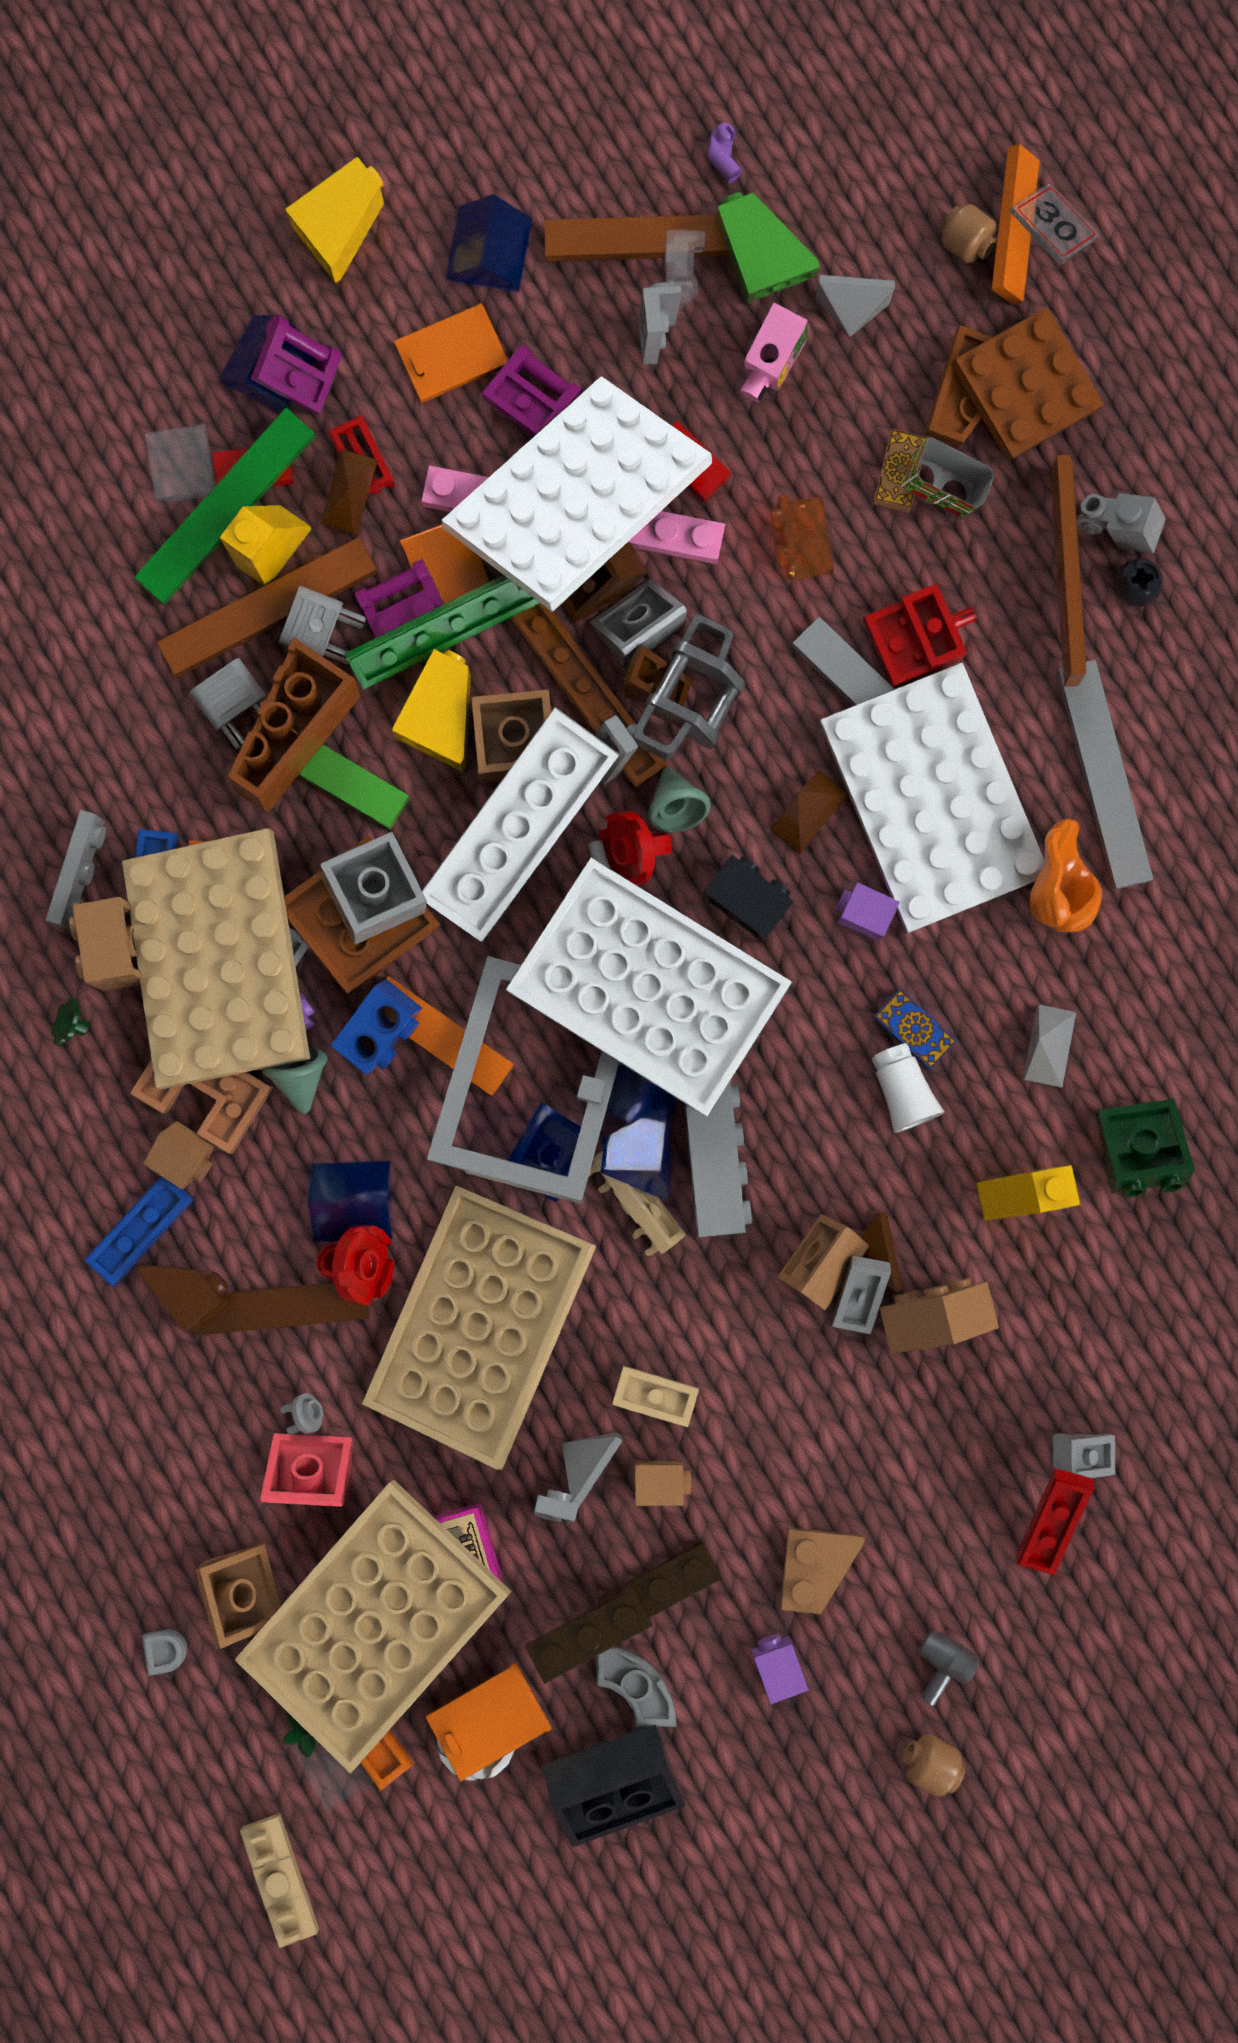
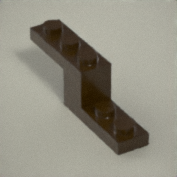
M701 1541L598 1596V1606L526 1644L525 1648L543 1683L546 1684L652 1627V1616L722 1579L704 1542Z

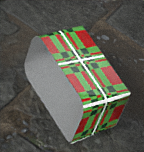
M928 437L913 453L901 487L963 518L984 504L994 476L989 466L932 437L930 439ZM919 464L927 465L932 470L934 475L932 485L919 477L917 472ZM951 480L960 482L966 490L965 501L943 491L942 488L945 483Z

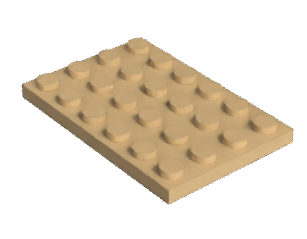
M267 828L123 860L122 865L127 898L131 904V925L134 926L135 930L133 932L136 952H138V956H136L137 965L142 976L140 984L156 1088L166 1089L310 1059L274 831Z
M455 1186L362 1404L488 1466L502 1470L596 1245L462 1187Z
M392 1480L236 1657L235 1661L351 1774L512 1591L395 1480Z

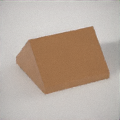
M820 1214L777 1278L823 1310H826L842 1287L851 1255L862 1257L869 1248V1245L846 1225Z
M265 1544L206 1560L195 1569L216 1649L224 1648L257 1634L281 1607Z

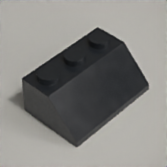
M656 1724L650 1727L636 1728L625 1736L611 1741H600L589 1749L572 1755L559 1756L553 1762L542 1765L552 1809L572 1847L685 1807L666 1747Z

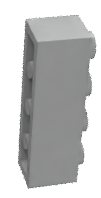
M731 1080L707 1117L684 1103L697 1237L746 1233L745 1225L752 1224L750 1201H743L741 1189L742 1185H748L746 1162H739L737 1149L738 1146H744L742 1123H735L733 1109L740 1107L738 1084L731 1085Z

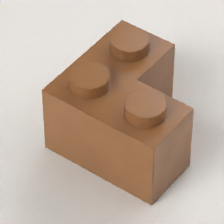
M970 1278L948 1282L947 1285L924 1290L925 1296L917 1297L916 1290L893 1295L894 1303L879 1307L891 1354L954 1345L999 1328L988 1282L972 1284Z

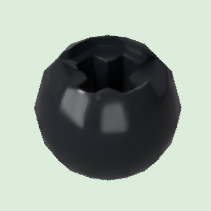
M1136 558L1125 562L1118 569L1115 576L1114 589L1116 594L1128 606L1142 607L1152 603L1159 597L1163 587V575L1159 567L1149 559ZM1135 576H1137L1139 582H1145L1146 585L1143 589H1140L1138 583L1132 584Z

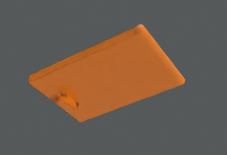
M482 303L394 341L421 403L498 371L508 361Z
M443 524L399 541L411 568L413 567L412 563L423 558L445 604L489 582L480 556L444 529ZM417 582L420 592L423 591L424 588L421 582Z
M516 1662L425 1716L460 1782L552 1729Z

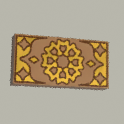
M891 429L873 501L874 505L907 513L910 512L914 493L902 488L901 485L913 453L928 437ZM922 464L918 465V475L920 474Z

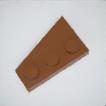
M962 325L957 328L924 435L960 447L982 417L956 375L951 363L959 356L993 337Z

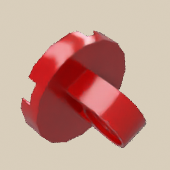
M629 810L607 815L604 819L608 821L607 827L599 831L598 840L603 842L610 869L638 887L645 885L652 877L655 857L673 852L671 833H650L646 822L637 813Z
M358 1225L351 1227L341 1236L339 1242L330 1243L320 1251L316 1260L317 1270L334 1282L337 1293L344 1301L358 1305H370L374 1298H381L385 1295L392 1281L394 1259L388 1258L386 1245H392L390 1238L383 1229L375 1226Z

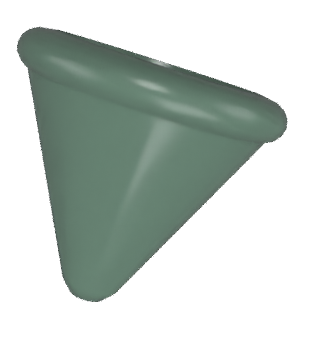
M667 767L661 772L653 802L648 810V820L659 831L669 833L683 832L694 828L704 821L709 814L711 802L705 792L697 789L674 769Z
M308 1047L310 1059L261 1069L263 1075L273 1082L301 1114H306L310 1111L323 1067L327 1063L326 1053L317 1048Z

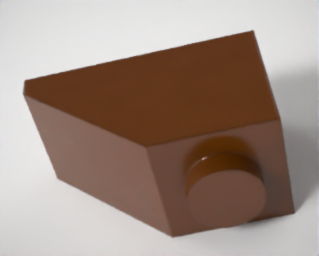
M628 541L563 602L575 623L580 622L626 594L648 573L630 542Z
M142 1265L137 1270L185 1332L197 1331L232 1301L226 1292L229 1289L227 1283L215 1271L211 1273L209 1270L157 1265Z

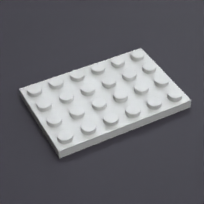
M601 376L442 519V523L448 533L553 612L712 464L711 453Z
M963 662L820 720V726L891 898L900 902L896 911L906 934L1036 881L1043 867L1044 858Z
M590 858L506 990L707 1117L792 981Z

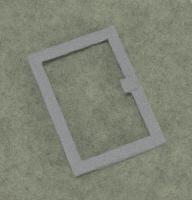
M487 956L427 1160L465 1170L467 1174L581 1204L619 1061L603 1051L601 1052L595 1078L583 1075L577 1099L588 1103L568 1177L452 1146L500 981L511 982L521 967L519 964Z

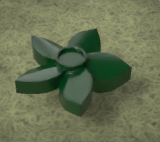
M286 1712V1721L293 1730L284 1736L282 1744L294 1745L298 1743L300 1752L306 1757H310L317 1740Z

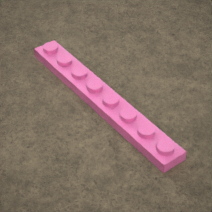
M429 466L421 501L422 506L451 512L489 477ZM660 511L629 542L636 549L717 564L725 523Z

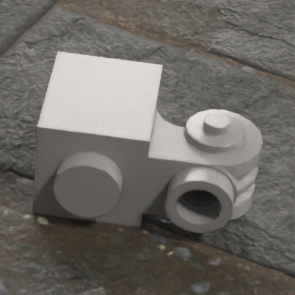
M1118 493L1117 499L1098 494H1091L1082 501L1081 514L1076 522L1079 528L1090 535L1101 534L1103 529L1108 530L1119 549L1154 553L1166 518L1155 497Z

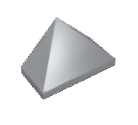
M819 275L815 299L845 333L851 337L890 304L895 281Z
M1037 1005L1023 1080L1062 1088L1076 1012Z
M614 1432L562 1443L570 1495H572L571 1503L581 1505L623 1441L620 1434Z

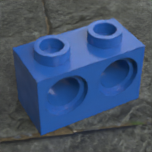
M385 979L373 987L331 1044V1047L366 1075L377 1067L384 1070L397 1054L393 1047L400 1038L404 1041L407 1040L420 1022L415 1018L422 1010V1007ZM385 1006L391 1007L396 1012L397 1023L391 1022L386 1018L384 1013ZM363 1036L373 1040L375 1052L366 1049L363 1044Z

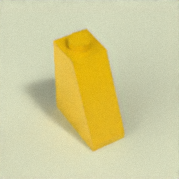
M358 157L285 209L291 228L335 284L342 279L384 205L381 187L384 184L381 177L372 166L366 168Z
M281 505L243 506L220 536V539L236 567L265 586L275 579L312 528Z
M434 649L397 718L392 732L395 739L464 772L467 766L471 675L469 667L465 665L466 660L462 656L450 650H446L443 654Z
M1072 1165L1051 1167L976 1182L984 1221L1037 1214L1080 1205Z

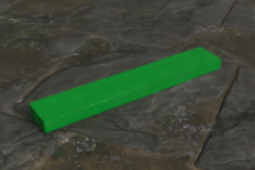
M286 407L134 578L166 605L222 542L220 536L243 506H255L315 439V433Z
M503 575L346 652L345 656L364 690L429 658L434 649L439 652L448 649L540 602Z

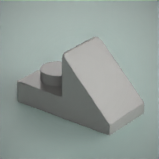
M1054 1434L1053 1470L1057 1468L1089 1478L1115 1475V1435Z

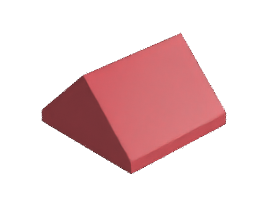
M274 1433L261 1493V1502L342 1507L349 1499L352 1437Z

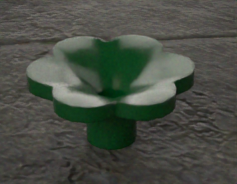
M69 998L66 1004H62L57 1011L56 1020L51 1029V1034L54 1036V1044L57 1046H62L66 1040L69 1041L74 1033L83 1036L88 1030V1021L79 1019L80 1009L77 1008L76 999Z

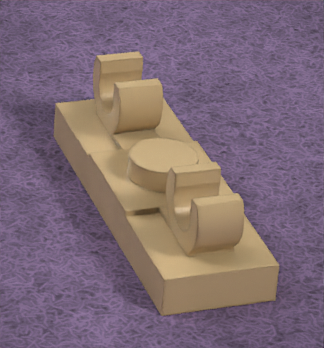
M617 1141L593 1158L594 1164L591 1166L589 1176L595 1172H601L605 1178V1184L598 1188L599 1192L604 1193L613 1188V1193L619 1199L623 1211L630 1215L636 1224L639 1223L641 1227L634 1231L633 1238L637 1239L641 1235H648L652 1241V1246L644 1252L647 1256L655 1254L658 1250L661 1254L665 1253L686 1236L685 1232Z
M278 1813L243 1826L240 1833L279 1948L316 1935L319 1927L281 1814Z

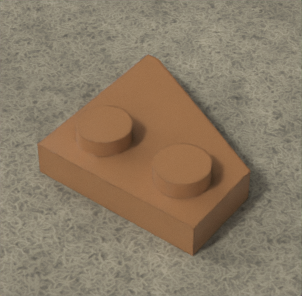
M788 1527L780 1604L781 1610L821 1614L864 1545L865 1537L859 1534Z

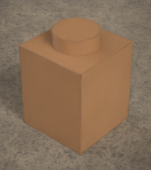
M176 1121L158 1135L143 1164L183 1190L192 1181L200 1182L206 1176L212 1166V1162L208 1159L215 1146Z
M682 1460L635 1461L636 1506H684V1495H691V1470L683 1471Z

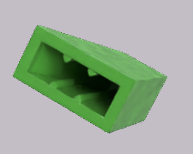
M741 192L729 195L721 201L722 205L717 206L716 220L728 249V254L746 304L817 276L820 268L818 259L754 193L745 196Z

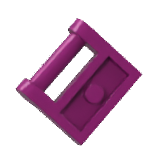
M276 314L267 325V337L251 379L313 414H320L338 368L341 352L330 345L326 347L289 326L287 319ZM283 341L319 360V369L281 348Z
M521 345L482 392L483 400L534 437L583 393V389L575 383H567L532 357L533 352L530 349ZM523 369L558 394L560 398L556 402L521 377L518 372Z
M423 558L412 563V568L368 590L363 587L354 592L375 638L445 604ZM419 581L424 588L423 591L380 612L377 611L375 603Z

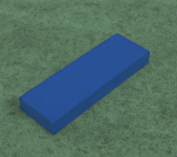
M160 1176L84 1261L106 1282L115 1287L195 1198L185 1189H180Z

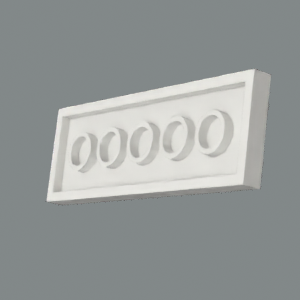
M554 707L422 890L427 904L482 942L615 762L619 753Z

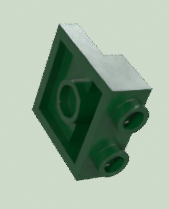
M1175 1099L1100 1109L1097 1111L1096 1120L1105 1150L1102 1158L1111 1193L1122 1192L1124 1197L1133 1198L1143 1195L1147 1191L1146 1188L1161 1186L1163 1192H1174L1185 1187V1182H1189L1195 1169Z

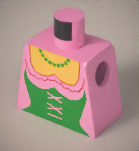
M773 303L744 361L745 373L748 375L741 389V393L744 396L760 403L768 387L777 391L780 389L807 341L808 320ZM766 360H773L774 362H772V363H766V362H764V361H766Z

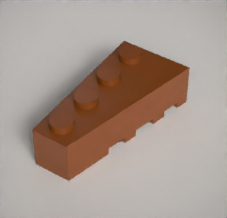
M294 637L287 648L288 654L283 665L279 666L274 676V685L267 700H263L259 708V717L253 730L248 732L228 775L236 793L266 814L269 813L361 697L355 678Z

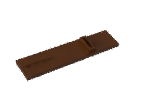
M334 1282L227 1293L232 1301L197 1331H194V1336L368 1319V1305H358L344 1301L337 1293Z

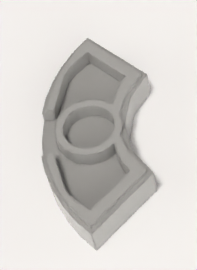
M619 1645L596 1656L597 1686L613 1689L626 1699L634 1711L636 1727H650L655 1724L657 1727H676V1714L670 1691L661 1675L646 1659Z

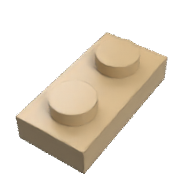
M623 1365L612 1405L688 1427L699 1388Z

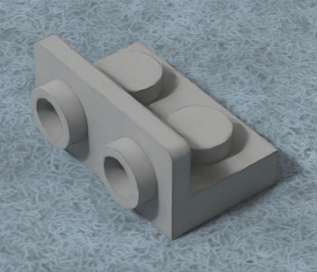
M656 283L642 290L638 326L643 365L657 364L660 349L666 348L665 333H668L669 326H675L677 322L682 295L681 286L679 285L671 286L668 283Z

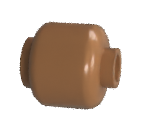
M972 204L954 207L947 214L940 227L943 247L964 263H972L978 258L986 259L997 244V240L994 238L997 230L996 222Z
M926 1734L917 1741L912 1740L904 1750L902 1761L906 1764L905 1774L910 1783L936 1797L946 1795L948 1792L953 1793L958 1789L964 1778L965 1765L962 1763L961 1753L956 1747L934 1735Z

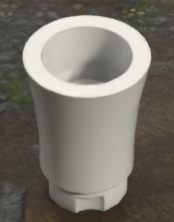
M907 1043L897 1045L874 1055L872 1060L877 1069L876 1076L889 1109L894 1133L918 1126L945 1113L926 1082L916 1058L912 1057Z

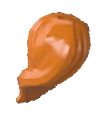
M1069 818L1057 822L1045 837L1044 864L1031 889L1029 899L1030 911L1035 919L1060 932H1076L1090 926L1096 918L1102 900L1100 882L1079 857L1077 850L1079 824L1076 820Z

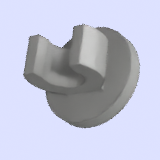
M311 1394L298 1395L293 1402L282 1406L280 1409L281 1414L292 1412L295 1425L286 1429L288 1434H295L300 1431L310 1434L318 1431L321 1427L323 1408L319 1401Z

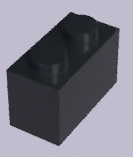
M731 855L705 888L702 897L763 943L794 901L788 897L791 892L778 881L772 879L769 883L757 874L760 869L748 858L741 856L740 859H737Z

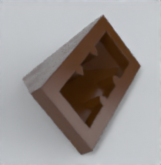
M341 450L320 524L357 535L378 460Z
M638 645L624 680L625 697L645 704L648 696L655 693L669 663L643 645ZM682 673L669 700L683 706L693 679Z
M818 771L796 794L770 830L800 854L843 803L848 794Z
M887 1212L875 1213L859 1236L869 1245V1248L862 1257L890 1263L891 1274L886 1288L894 1292L902 1291L903 1287Z

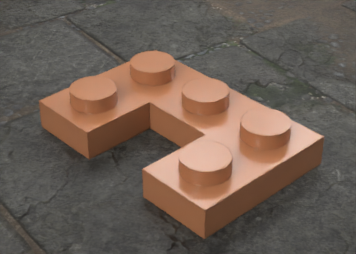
M151 1059L130 1094L159 1112L167 1114L184 1085L166 1089L156 1088ZM248 1072L190 1083L217 1100L196 1134L227 1153L233 1154L273 1087Z

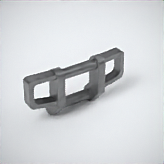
M702 615L694 616L684 637L673 648V659L655 693L650 694L644 704L645 711L632 736L640 748L664 760H668L674 755L687 734L697 744L708 749L714 748L719 738L717 732L736 696L741 695L745 687V681L725 661L733 638V632L730 629ZM696 630H702L722 641L723 645L719 657L689 644ZM686 666L714 679V682L722 689L707 720L701 715L669 700ZM651 715L681 728L671 744L663 745L644 735L643 730Z

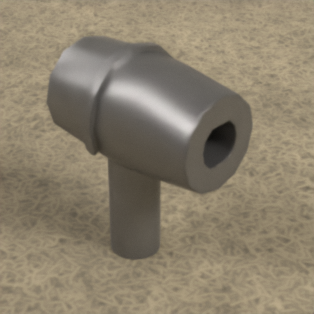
M933 1629L929 1632L918 1654L938 1669L921 1696L925 1702L935 1706L951 1679L964 1685L973 1678L979 1666V1657L964 1647L965 1645L962 1642L958 1643Z

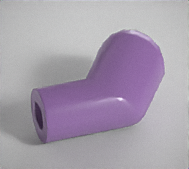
M721 123L710 135L707 157L709 162L730 184L741 175L742 169L730 156L733 140L736 135L735 130L730 124Z

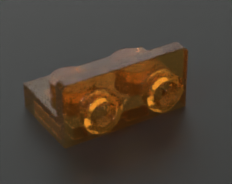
M787 495L779 496L776 509H771L774 533L780 532L782 545L777 546L779 568H786L788 580L833 574L834 567L822 497L788 501Z

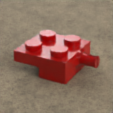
M936 583L902 597L900 602L864 616V625L890 685L896 688L961 662L966 656L967 651L957 628L977 621L973 608L970 606L951 615Z

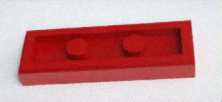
M1054 1468L1016 1554V1565L1052 1575L1056 1574L1094 1490L1093 1478Z

